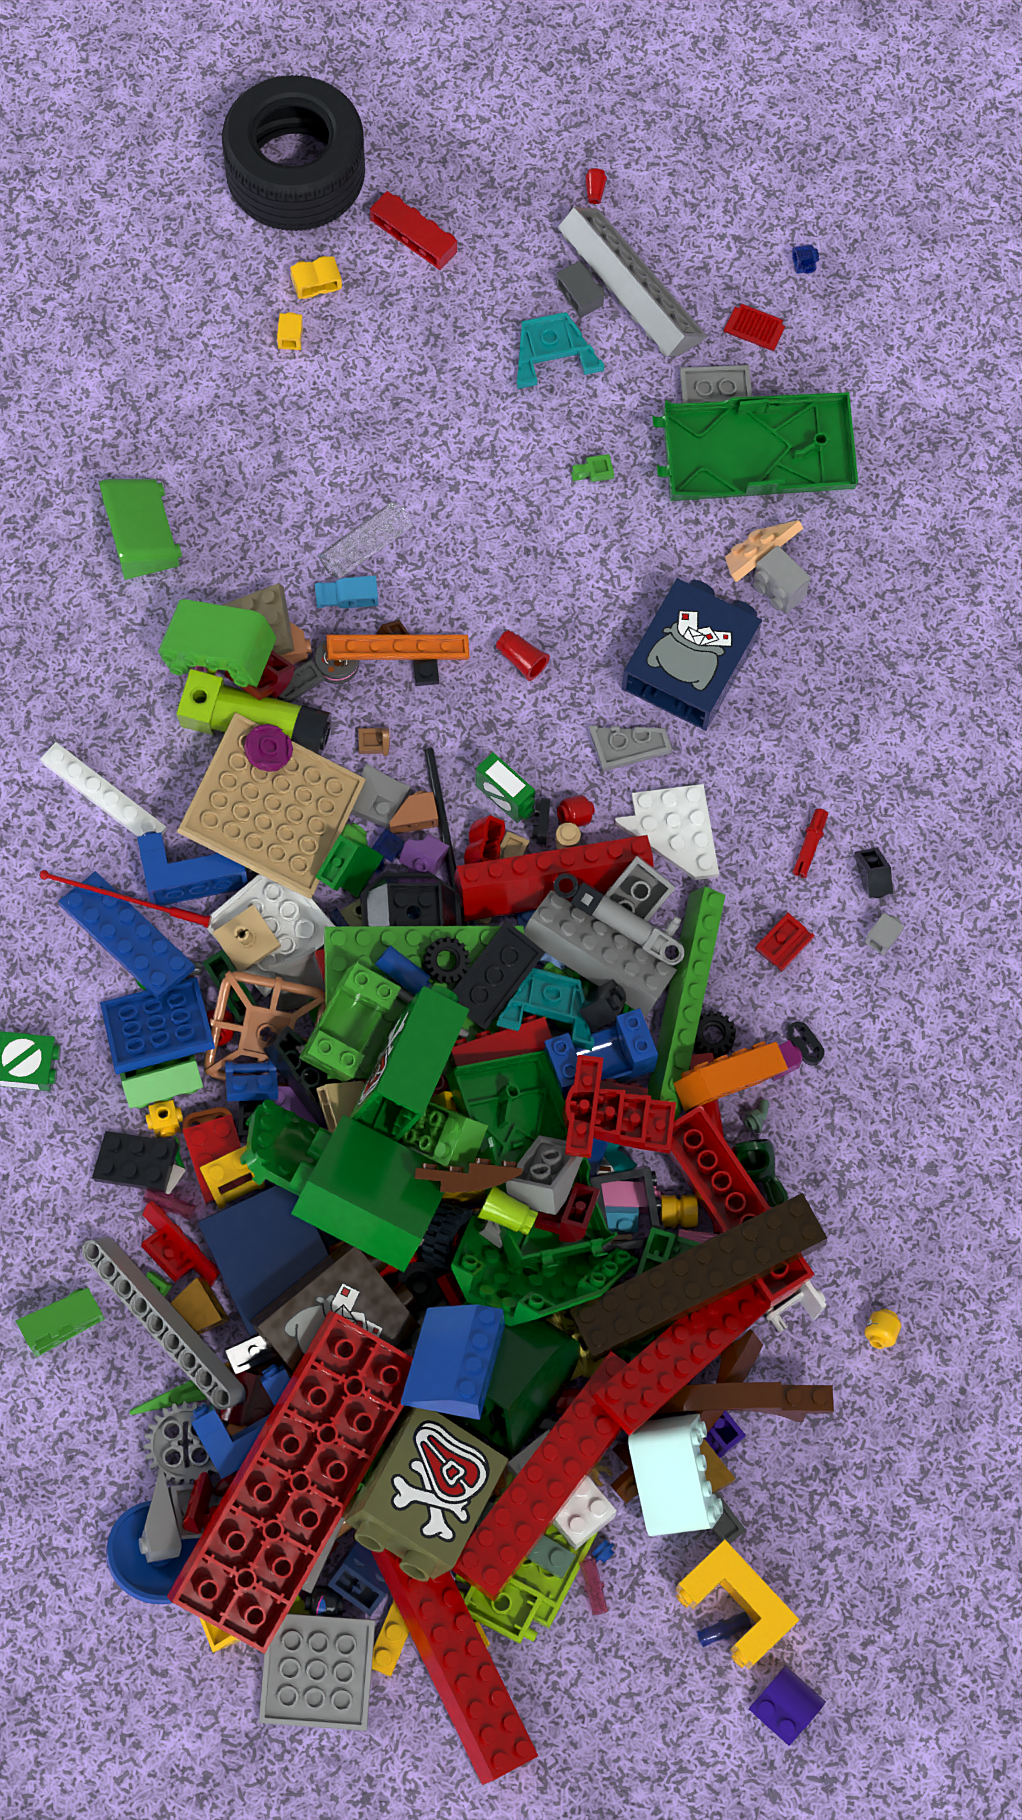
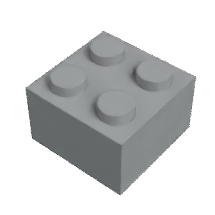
M777 545L757 562L753 583L757 592L765 594L770 599L771 605L786 615L806 598L811 577Z

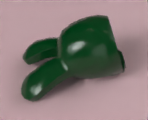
M756 1139L733 1145V1153L753 1183H763L772 1208L789 1200L787 1191L775 1173V1151L770 1139Z

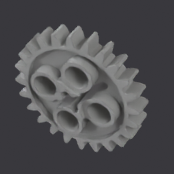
M183 1401L182 1409H178L177 1405L173 1403L172 1412L163 1408L165 1416L161 1418L155 1415L154 1417L158 1422L157 1425H148L153 1433L144 1435L147 1440L151 1441L143 1445L145 1450L151 1451V1453L145 1456V1459L154 1460L149 1466L150 1469L159 1468L156 1476L158 1477L159 1473H164L167 1484L172 1479H175V1485H180L182 1481H185L186 1485L191 1484V1481L196 1480L203 1471L207 1472V1474L210 1471L218 1474L200 1438L192 1434L193 1426L190 1417L193 1416V1410L198 1407L197 1402H194L192 1407L188 1408L186 1401ZM184 1422H188V1439L193 1444L188 1447L190 1462L188 1468L185 1467L184 1448L180 1446V1444L185 1442ZM175 1426L180 1429V1433L176 1438H168L166 1436V1432L170 1427ZM198 1451L207 1453V1458L202 1463L193 1461V1456ZM171 1453H179L181 1458L177 1464L170 1465L167 1463V1457Z

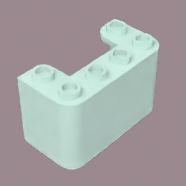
M700 1414L646 1421L628 1438L642 1512L649 1536L712 1529L721 1517V1514H723L721 1499H717L716 1495L712 1494L711 1483L709 1480L706 1481V1458L704 1455H701L699 1446L702 1444L703 1438L707 1436L705 1422L700 1419Z

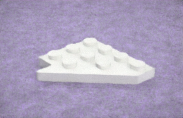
M704 784L632 793L631 797L635 816L615 818V825L632 837L648 835L651 850L692 879L699 880L719 877Z

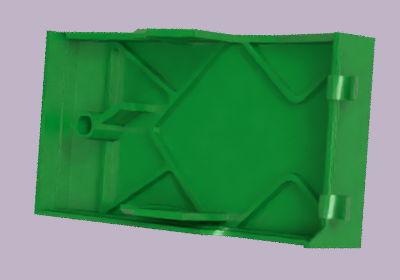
M849 392L732 397L722 402L676 404L665 400L662 417L652 415L653 427L664 428L667 466L657 465L658 477H668L670 501L855 489L858 484Z

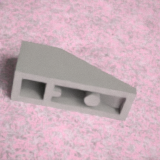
M164 1473L158 1474L142 1538H139L140 1552L146 1555L147 1563L179 1557L182 1548Z

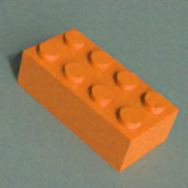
M762 1041L751 1046L752 1048L740 1049L732 1053L733 1055L721 1056L710 1063L708 1061L695 1066L694 1069L680 1074L682 1079L673 1084L684 1111L755 1086L788 1070L777 1041L768 1045L766 1041Z

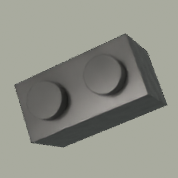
M580 261L556 273V286L580 318L603 306L605 296L603 287L599 283L596 284L589 268L584 267Z

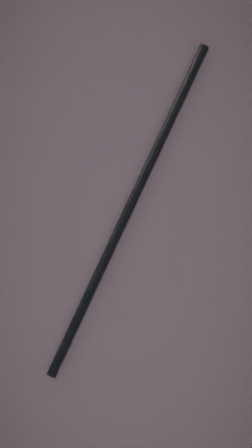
M427 748L424 750L438 814L441 841L449 845L445 857L449 883L457 891L454 880L456 863L434 749ZM461 910V923H462V926H468V925H467V922H464L463 914H462V910Z

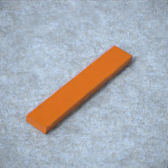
M326 635L327 660H468L470 658L468 635Z

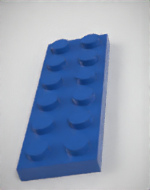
M96 871L81 882L118 893ZM75 887L58 901L59 906L157 1000L162 998L195 970V965L128 901L80 887Z

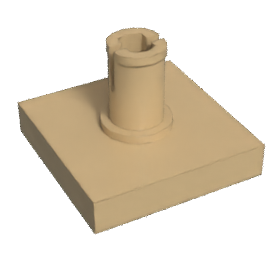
M254 905L212 932L238 972H245L281 947V944Z

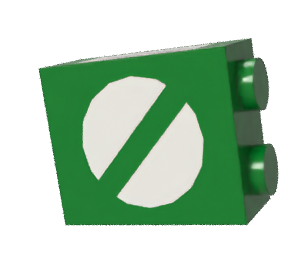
M494 752L476 767L475 786L516 823H519L522 819L527 820L533 814L535 789Z
M0 1031V1087L50 1091L51 1084H55L57 1080V1069H54L55 1060H59L61 1054V1045H58L54 1036Z

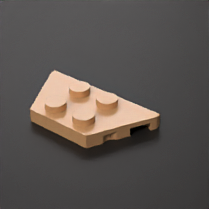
M797 520L754 530L743 543L732 547L731 552L725 556L734 581H739L757 566V562L777 545L781 547L803 529L800 521Z

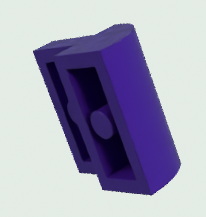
M725 1410L703 1439L707 1441L718 1457L722 1458L747 1435Z
M785 1665L748 1710L790 1746L814 1719L826 1701Z

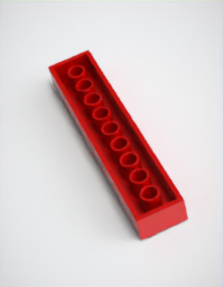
M610 1351L467 1541L454 1568L451 1569L493 1602L622 1430L613 1418L592 1398L595 1392L628 1364L612 1351Z
M386 1548L383 1552L370 1550L481 1784L484 1785L537 1758L536 1749L450 1571L435 1579L429 1578L428 1581H420L403 1572L400 1568L402 1559Z

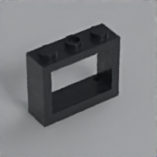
M649 1166L589 1175L591 1187L600 1189L597 1202L607 1227L608 1223L601 1184L642 1177L650 1227L665 1231L663 1221L659 1222L658 1212L661 1211L660 1198L655 1196L653 1187L657 1186L656 1173L651 1171ZM648 1237L615 1243L609 1241L602 1249L605 1253H611L616 1248L629 1250L645 1247Z

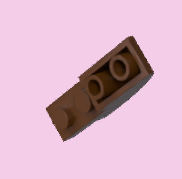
M475 1158V1163H469L468 1173H463L464 1167L448 1166V1171L437 1170V1164L422 1163L421 1168H416L415 1179L441 1181L440 1192H471L484 1190L510 1181L521 1175L523 1168H517V1162L502 1161L501 1166L491 1165L490 1159Z

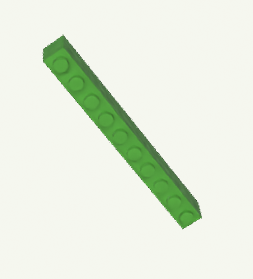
M706 886L689 894L679 940L684 947V957L678 964L674 965L677 971L672 977L656 1047L658 1058L655 1070L651 1072L647 1095L651 1096V1099L676 1102L674 1121L679 1119L681 1101L673 1083L682 1079L680 1074L689 1070L725 900L724 894Z

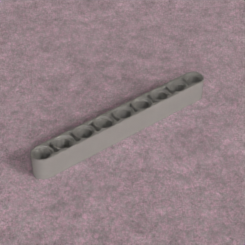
M110 1237L93 1239L84 1243L82 1253L85 1260L210 1402L220 1410L242 1404L246 1398V1391L243 1385L117 1243Z

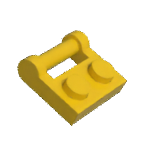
M246 1146L200 1167L219 1210L226 1207V1203L257 1188L258 1190L266 1188L264 1181L259 1185L250 1180L223 1194H220L218 1188L251 1173L252 1177L255 1176L247 1164H241L240 1156L245 1152Z

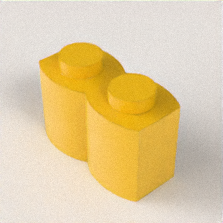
M321 256L313 262L300 261L290 267L291 279L298 299H306L320 293L326 294L342 288V279L335 258L332 256Z

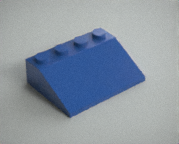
M477 1304L427 1308L401 1399V1405L480 1420L505 1327L503 1309Z

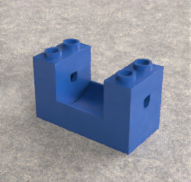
M150 831L137 837L150 902L153 904L164 906L241 890L248 884L245 866L217 852L213 855L168 863L161 832Z
M640 1008L616 1016L614 1027L591 1034V1037L594 1038L592 1051L573 1046L569 1033L544 1041V1050L564 1100H566L569 1090L574 1085L578 1055L602 1057L601 1080L613 1079L617 1083L653 1072L658 1058V1052Z
M276 1364L269 1366L262 1371L263 1376L260 1377L274 1406L290 1381V1377L283 1364L279 1367ZM205 1403L193 1410V1416L190 1417L191 1424L222 1479L240 1469L270 1414L231 1436L213 1404L208 1406Z

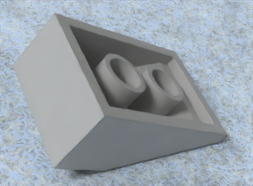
M539 1135L517 1164V1168H523L522 1174L506 1182L507 1194L530 1206L529 1209L556 1215L567 1200L583 1157L565 1155V1140Z

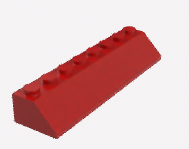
M648 835L457 866L454 880L457 891L460 894V906L464 922L537 910L551 890L555 892V879L563 872L573 873L578 878L579 885L586 881L601 892L606 893L637 854L654 868L653 854ZM564 878L560 881L559 886L561 890L569 892L573 889V882L568 878ZM570 897V898H565V899H567L568 901L571 902V900H572L573 898Z
M702 1105L674 1121L671 1151L668 1155L720 1233L771 1209ZM804 1257L753 1283L768 1306L772 1308L795 1293L815 1274Z

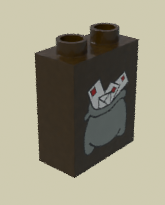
M346 1242L341 1244L249 1321L291 1375L294 1374L329 1311L338 1313L394 1347H397L421 1327L411 1315L420 1307L411 1292L401 1282L391 1289L379 1273L388 1267V1264Z

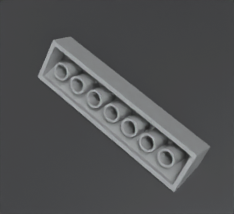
M573 207L558 226L563 233V238L577 249L576 253L582 259L589 263L591 271L600 276L604 281V286L618 297L617 301L619 304L629 310L632 319L641 324L645 329V334L658 344L659 350L663 355L668 357L680 356L708 337L599 209Z

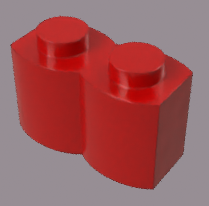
M488 815L472 823L469 830L470 844L467 846L464 854L465 865L500 858V842L505 834L504 820Z

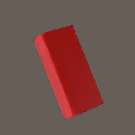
M203 1471L195 1480L182 1522V1529L196 1534L201 1533L203 1517L207 1512L213 1492V1486L207 1472Z

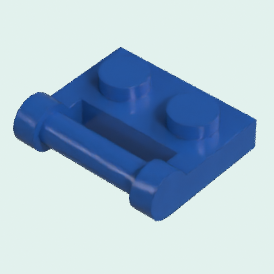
M268 1060L266 1063L233 1064V1061H225L227 1101L278 1100L277 1071L271 1060ZM268 1073V1075L233 1076V1074Z

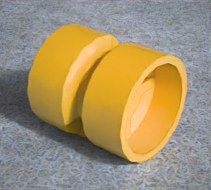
M661 1195L660 1222L663 1221L665 1228H675L677 1224H680L682 1228H697L698 1202L696 1195H682L680 1199H677L675 1195Z

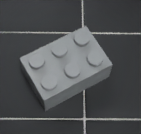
M637 854L605 893V896L648 922L676 886Z

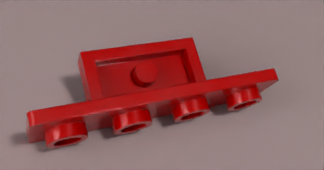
M153 1201L148 1202L142 1215L157 1232L144 1240L141 1247L174 1282H177L194 1269L212 1287L220 1274L215 1263L208 1260L200 1252L197 1244L191 1242L183 1234L182 1229L166 1216L165 1211L160 1206H157Z

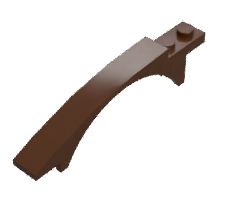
M751 1329L735 1344L729 1345L721 1353L720 1369L716 1383H742L747 1377L763 1347V1344ZM725 1410L702 1411L696 1414H700V1419L705 1422L708 1433ZM617 1444L612 1450L628 1468L610 1486L628 1504L639 1493L629 1445Z
M781 1382L685 1385L647 1421L692 1412L731 1410L768 1413L785 1417L795 1422H803L806 1414H833V1385H781Z

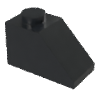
M879 848L854 852L863 889L869 898H882L885 895L893 894L891 866Z

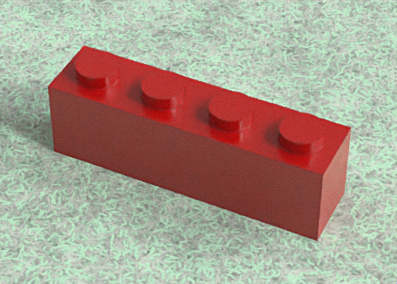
M386 191L370 208V221L437 269L441 270L457 253V240L451 233L443 231L433 220L426 219L416 208L405 204L398 195H393Z
M533 1015L522 1019L523 1024H521L519 1031L498 1027L500 1032L490 1034V1031L487 1030L476 1034V1040L467 1042L466 1038L457 1040L449 1056L452 1070L457 1066L544 1050V1041L552 1038L545 1017L537 1019V1016Z

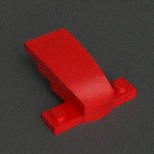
M578 1055L574 1085L569 1090L562 1109L563 1121L568 1129L565 1155L591 1158L593 1138L622 1146L670 1154L676 1102L653 1100L649 1095L625 1094L626 1090L600 1089L603 1058Z

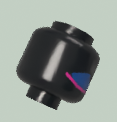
M315 1585L312 1594L306 1593L305 1610H310V1615L342 1616L343 1596L331 1587Z

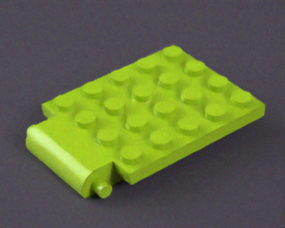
M510 1472L506 1478L507 1486L500 1490L501 1496L515 1479ZM501 1496L496 1497L493 1503L494 1505L497 1503ZM552 1524L544 1536L576 1555L562 1580L526 1558L494 1602L457 1574L455 1579L470 1587L467 1594L460 1590L459 1592L472 1619L518 1644H521L524 1637L534 1642L538 1632L529 1628L532 1621L550 1629L597 1533L574 1551Z

